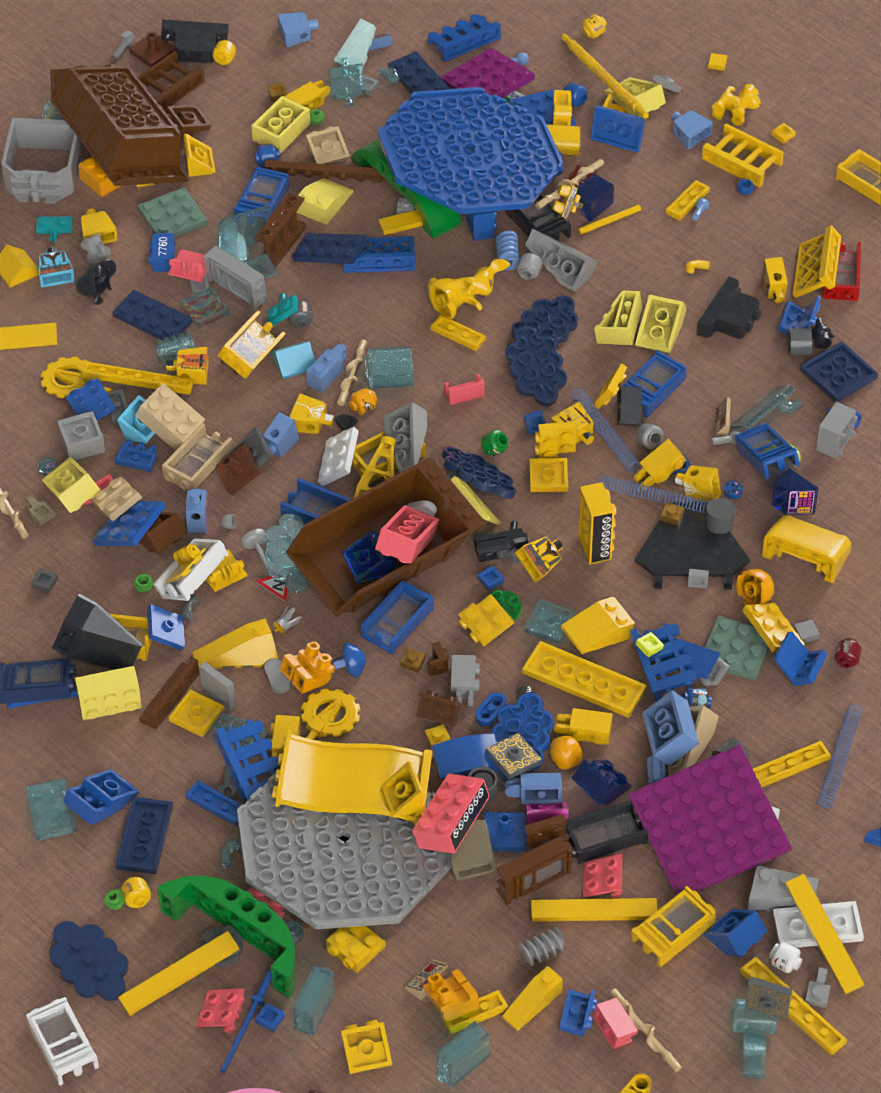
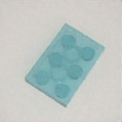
M66 778L26 787L37 841L77 832L73 810L63 803L68 790Z

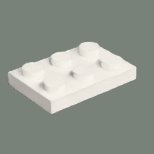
M355 427L344 430L326 441L318 483L321 486H325L350 473L358 436V430Z

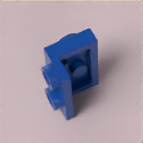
M568 989L558 1030L582 1037L586 1029L590 1030L593 1017H590V1012L595 1011L597 999H594V990H591L590 994L587 995Z

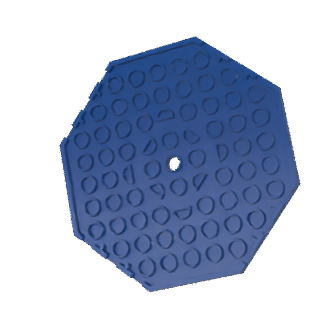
M480 87L413 92L409 100L405 101L398 108V111L392 114L386 121V124L377 131L378 140L395 183L460 214L529 208L561 171L564 164L542 116L529 114L527 109L517 104L512 106L506 103V99L495 94L491 96L485 93V89Z

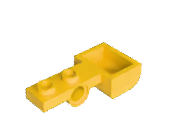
M554 90L553 125H546L559 152L563 155L578 156L580 127L571 126V91Z

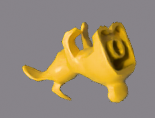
M494 259L489 267L479 268L473 277L438 280L433 277L429 279L427 287L433 308L449 320L455 317L457 308L463 303L475 306L478 311H481L482 305L475 295L488 296L491 294L494 274L509 267V262L504 259Z

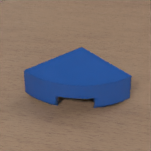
M881 827L880 829L869 831L865 835L864 841L881 847Z

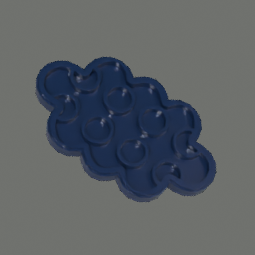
M558 296L553 301L547 299L535 301L531 310H526L521 314V321L513 324L512 337L514 338L515 332L519 327L531 326L536 329L539 336L546 335L554 339L557 350L558 343L567 341L569 332L575 330L578 326V316L574 313L575 301L568 296Z
M531 326L519 327L515 332V342L509 344L505 352L507 361L511 363L509 368L510 375L517 380L516 389L521 395L534 396L535 401L539 405L551 406L557 401L558 390L563 388L567 382V373L562 369L563 358L559 353L555 352L556 342L554 339L546 335L539 336L536 329Z
M452 446L443 447L441 452L442 458L445 459L443 465L448 470L457 473L460 479L470 482L474 488L480 491L493 492L506 499L514 498L516 489L512 485L513 479L506 473L500 472L497 466L486 462L483 457L475 453H464Z
M66 921L59 923L54 928L53 938L56 944L51 948L50 961L53 966L61 969L63 980L74 984L76 993L81 997L90 998L99 994L104 1000H118V997L126 991L123 977L129 970V964L126 956L117 953L115 941L104 938L102 929L93 924L79 928L74 922Z

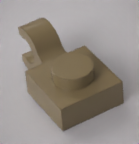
M33 495L25 498L28 502L26 504L28 513L39 526L55 517V512L44 500L39 503Z

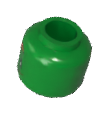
M493 430L482 436L481 448L488 456H496L507 450L508 437L502 431Z

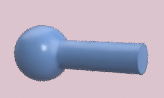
M521 52L515 58H511V60L520 65H526L529 57L526 53Z
M699 198L696 201V210L692 216L693 220H699L702 212L709 208L707 199Z

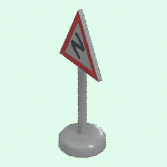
M255 529L246 533L241 539L242 546L246 549H257L269 574V577L257 580L255 583L286 603L290 570L274 575L260 547L267 539L265 530Z

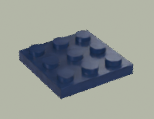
M843 341L802 364L800 367V371L835 403L878 379L879 374Z

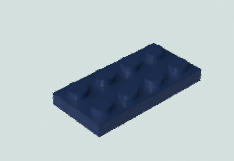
M417 51L388 63V69L410 94L419 91L451 89Z
M306 233L291 257L294 262L354 264L369 240L366 235Z
M133 290L113 311V317L170 345L193 323L191 317L136 290Z
M139 797L132 798L115 864L117 870L157 875L173 810V802Z

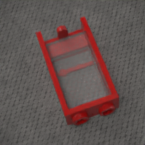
M857 242L856 252L846 251V243H840L835 287L828 289L826 286H823V299L858 301L861 242Z

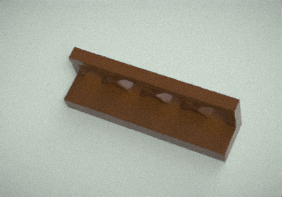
M192 658L188 664L182 662L140 715L139 721L155 730L158 729L198 677L199 665L197 659Z

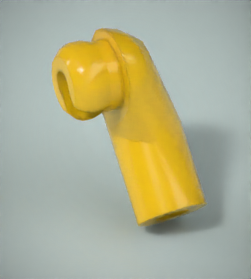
M694 260L687 262L685 272L693 274L695 272L694 269L709 270L710 261Z

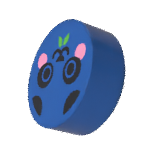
M729 481L725 484L724 495L727 498L738 499L742 496L743 486L741 483Z

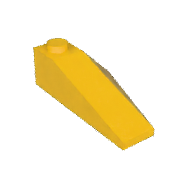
M266 619L245 624L192 652V656L198 660L199 666L206 662L214 669H222L224 666L242 668V666L253 665L254 668L263 667L270 659H279Z

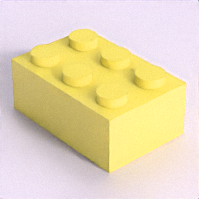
M281 96L251 125L252 140L261 145L273 144L275 149L278 148L281 154L310 125V109Z
M134 666L75 678L83 720L142 708L139 684Z

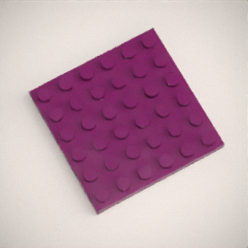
M741 744L628 794L644 829L648 831V838L675 896L682 892L686 886L698 893L792 851V847Z

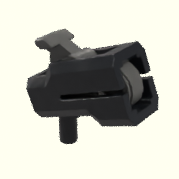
M511 521L508 531L474 533L473 543L479 562L507 558L513 564L518 563L520 560L514 552L528 544L527 533H523L522 528L517 529V521Z

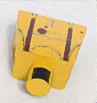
M580 402L551 417V423L576 422V444L583 441L586 445H589L594 441V436L592 435L593 420Z

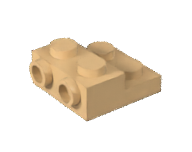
M330 126L319 132L312 131L305 137L306 146L315 164L330 165L350 158L339 126Z
M120 476L112 480L104 490L97 492L91 501L103 515L114 521L142 497L139 492L133 489Z

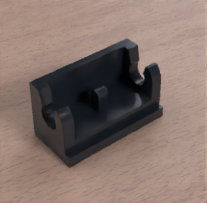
M622 386L619 388L617 425L636 426L641 424L642 387Z

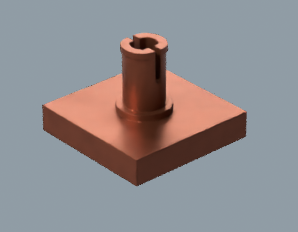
M148 32L144 39L130 47L129 50L130 54L151 68L173 53L174 45L163 40L157 33Z
M246 444L240 446L230 455H225L221 462L216 465L228 492L232 495L261 474Z

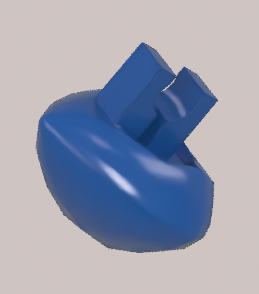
M345 643L341 651L342 656L333 659L335 669L346 666L347 673L354 678H358L366 665V655L357 646Z

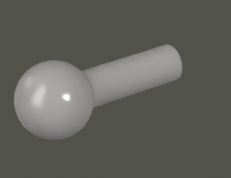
M733 431L728 436L710 438V444L731 443L736 445L734 435L741 432Z

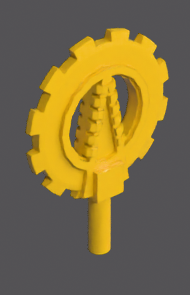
M72 356L66 359L62 357L54 363H49L46 371L41 373V378H43L41 381L42 387H46V392L50 395L54 394L57 395V398H65L72 390L80 389L85 386L86 382L92 380L82 377V371L88 361H82L79 357ZM66 369H74V370L79 371L80 373L72 372V371L69 372V371H65V370H66ZM55 377L68 385L64 386L58 384L55 381ZM103 386L106 392L112 391L111 388Z
M322 689L320 693H313L308 696L309 700L307 703L303 702L301 710L304 711V714H301L302 722H306V728L310 730L306 738L315 740L316 737L320 739L321 737H326V735L338 737L343 732L349 733L354 729V723H358L360 720V715L357 713L361 711L359 703L355 704V698L351 694L346 695L340 689H335V691ZM325 703H331L327 706V708H325L318 715H316V711L321 705ZM342 706L345 710V715L340 721L334 723Z

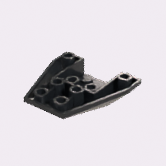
M78 594L63 621L52 649L65 657H70L71 660L116 670L133 666L143 644L99 604Z

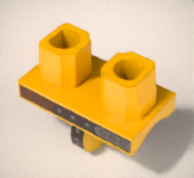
M569 184V186L560 185L558 194L565 196L563 202L555 200L552 209L562 217L567 218L569 211L575 213L577 207L582 208L583 204L579 202L581 196L576 194L578 188L572 184Z

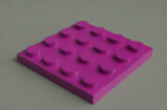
M490 48L447 72L440 78L451 89L480 87L485 89V93L491 96L495 94L504 98L535 80V73L495 49Z

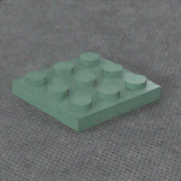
M185 187L137 205L138 211L154 234L174 233V237L208 225L207 218Z
M718 616L705 648L721 653L719 658L730 666L726 671L727 673L753 681L757 680L769 647L754 626Z

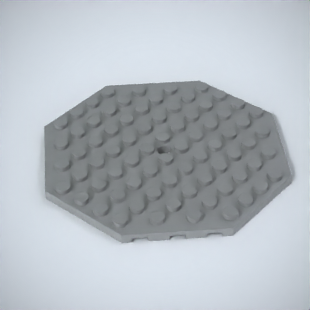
M276 772L263 787H259L250 796V799L237 809L245 881L315 929L399 924L452 868L450 853L418 847L412 831L415 827L414 822L370 813H327L299 809L283 804L276 807V798H272L274 785L278 786V782L275 781ZM427 791L425 809L434 797V792L431 794ZM346 836L349 840L344 843L339 837Z

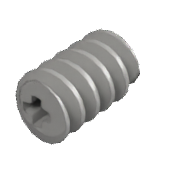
M554 927L553 931L547 930L545 934L540 933L538 938L534 936L530 941L525 940L523 944H517L522 959L526 963L528 962L531 967L534 966V959L539 964L542 962L541 956L548 960L549 952L554 957L556 956V949L560 953L564 952V938L558 927Z

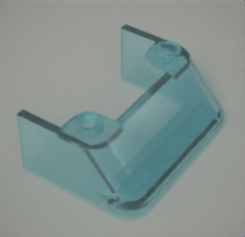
M267 205L226 217L218 225V247L264 275V279L278 275V271L267 254L249 259V245L258 242L254 240V237L272 215Z

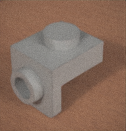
M718 658L707 680L699 677V681L706 686L718 685L730 666L721 658Z

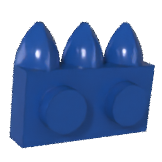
M127 440L122 444L116 456L115 464L151 472L157 460V448L155 445H152L145 451L143 442L133 448L132 441Z

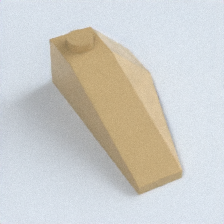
M704 705L689 707L699 744L668 766V776L695 765L714 735L719 716Z

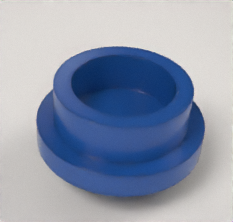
M749 179L740 180L737 184V191L743 195L751 194L754 191L753 182Z

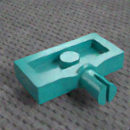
M72 216L37 217V234H49L51 242H53V238L54 242L57 241L58 234L72 233Z
M279 294V303L267 310V322H271L275 326L297 312L298 297L292 294L287 298V294Z

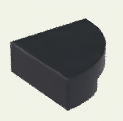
M345 414L333 418L342 431L352 428L358 422L354 416Z

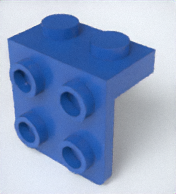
M817 295L804 309L788 300L784 305L777 330L788 336V329L813 326L817 320L816 313L821 307V297Z
M98 378L89 380L85 383V386L72 390L66 396L76 415L93 411L96 420L99 421L115 411V406Z
M788 632L774 656V661L793 685L798 686L811 684L815 681L828 654L824 649L808 652L793 632Z

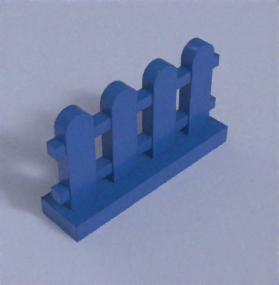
M473 14L469 22L459 20L456 22L457 27L455 28L445 26L442 28L441 34L436 32L429 33L427 42L428 44H434L438 52L441 51V59L447 62L501 39L500 24L497 21L490 24L486 21L484 15Z
M664 623L663 627L650 632L648 629L644 630V634L641 635L638 629L630 631L656 702L662 698V693L667 692L668 694L671 690L685 685L687 688L691 687V683L697 680L696 671L685 670L686 667L691 665L690 656L679 654V652L685 649V642L682 639H673L680 632L677 624L668 625V623ZM650 632L660 641L669 640L668 643L664 644L661 651L650 657H647L636 645V641ZM673 654L675 656L672 659L663 662L660 661V659L665 658L667 656ZM677 670L681 671L679 674L666 677V674Z
M251 719L246 720V725L233 729L232 726L228 727V732H225L224 727L217 729L213 736L244 804L259 787H263L268 782V780L258 783L256 777L268 772L272 776L279 767V758L275 756L269 758L266 753L271 749L272 742L267 738L260 740L258 735L263 731V723L261 721L252 722ZM253 737L254 743L241 747L239 741ZM261 755L262 761L252 765L249 764L247 759Z

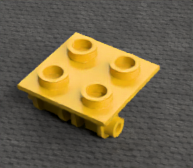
M189 544L174 552L173 559L180 566L165 583L172 580L175 582L181 576L185 577L189 574L192 564H197L203 558L201 554L206 549L199 550L194 544Z
M226 550L229 555L227 557L224 556L225 558L206 578V582L214 592L248 576L243 569V561L236 560L229 550Z

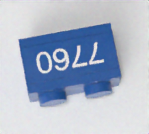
M174 233L153 234L152 241H149V251L152 252V254H149V265H152L153 272H167L172 267L169 266L170 259L175 258Z

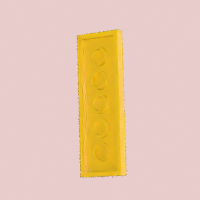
M542 641L538 643L522 668V673L627 718L631 716L647 687L646 684Z

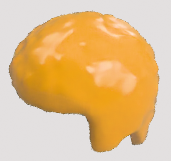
M572 736L557 737L550 744L549 754L551 760L559 769L565 770L576 767L583 759L581 747Z

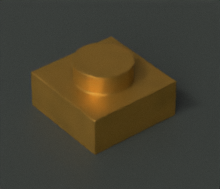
M284 82L267 85L271 101H277L281 96L284 97L288 94Z
M666 502L660 515V521L679 525L684 514V507Z
M407 648L400 661V667L419 673L426 659V653Z

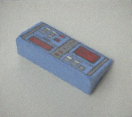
M389 33L375 35L368 51L392 46V36Z

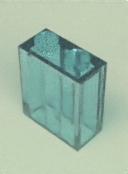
M411 347L368 349V356H364L365 367L369 368V370H365L366 381H369L370 388L414 386Z
M313 966L292 1007L294 1029L312 1036L315 1035L335 995L334 974L329 969Z
M476 1021L437 1051V1077L442 1083H447L451 1088L490 1057V1035Z

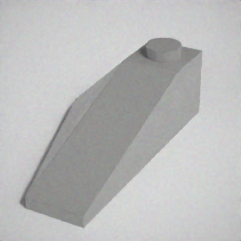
M532 229L525 244L532 253L542 260L546 269L554 275L559 284L574 292L591 278L598 263L597 260L534 229Z

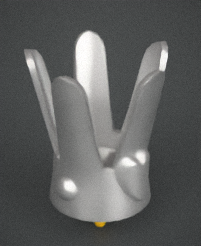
M288 606L286 607L281 617L274 622L275 632L279 631L284 634L290 627L300 622L301 616L289 621L295 608H291L285 614Z

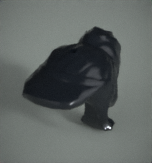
M110 258L104 259L91 266L86 274L77 280V291L84 296L93 297L94 305L103 303L104 300L100 295L106 288L112 290L110 278L116 272L115 262Z

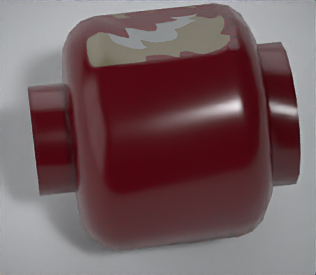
M845 638L838 642L834 659L843 668L854 667L860 661L862 648L855 639Z

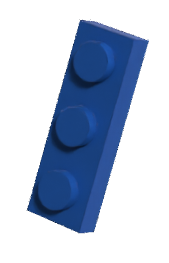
M198 780L186 793L187 800L234 826L238 825L237 809L242 804Z

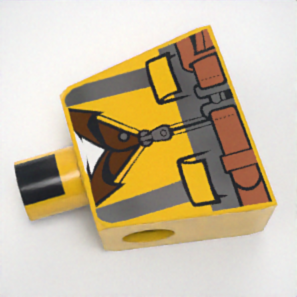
M782 257L764 259L761 281L767 298H774L776 303L785 301L788 285Z
M543 537L524 545L514 553L533 581L537 582L561 560L558 552L563 549V545L559 540L551 542L548 537Z

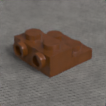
M197 105L167 106L165 113L174 125L178 126L181 138H184L183 135L185 133L193 137L195 131H210L212 125Z
M564 814L525 825V852L527 853L559 836L565 842H569Z

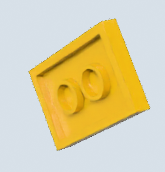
M775 603L745 605L742 611L772 652H777L788 632H793L800 642L805 645L799 634L796 633Z

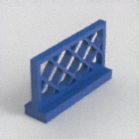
M414 236L368 238L369 241L364 247L365 251L360 253L355 263L344 264V273L415 271ZM398 247L400 250L395 251L393 249ZM377 248L383 249L380 252L376 251Z

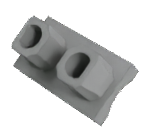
M94 234L91 238H85L80 244L82 249L88 251V263L93 265L108 259V256L111 254L110 248L103 246L99 234Z

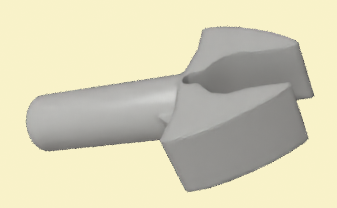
M126 31L121 35L122 42L112 54L114 59H118L126 47H132L135 40L133 32Z

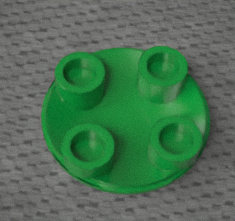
M495 590L492 596L512 620L515 621L522 610L520 598L510 591Z

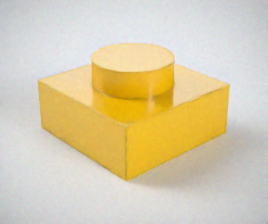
M444 724L425 730V736L432 750V745L451 740Z

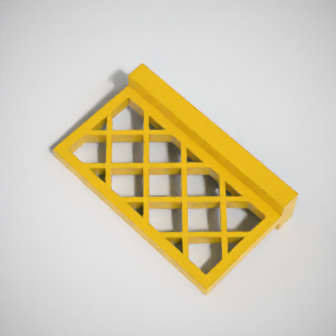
M832 225L825 227L824 234L799 245L793 296L795 298L823 286H826L828 289L835 287L841 235Z

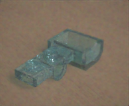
M734 998L733 1032H743V1078L765 1079V1034H776L777 1017L745 1008L746 999Z

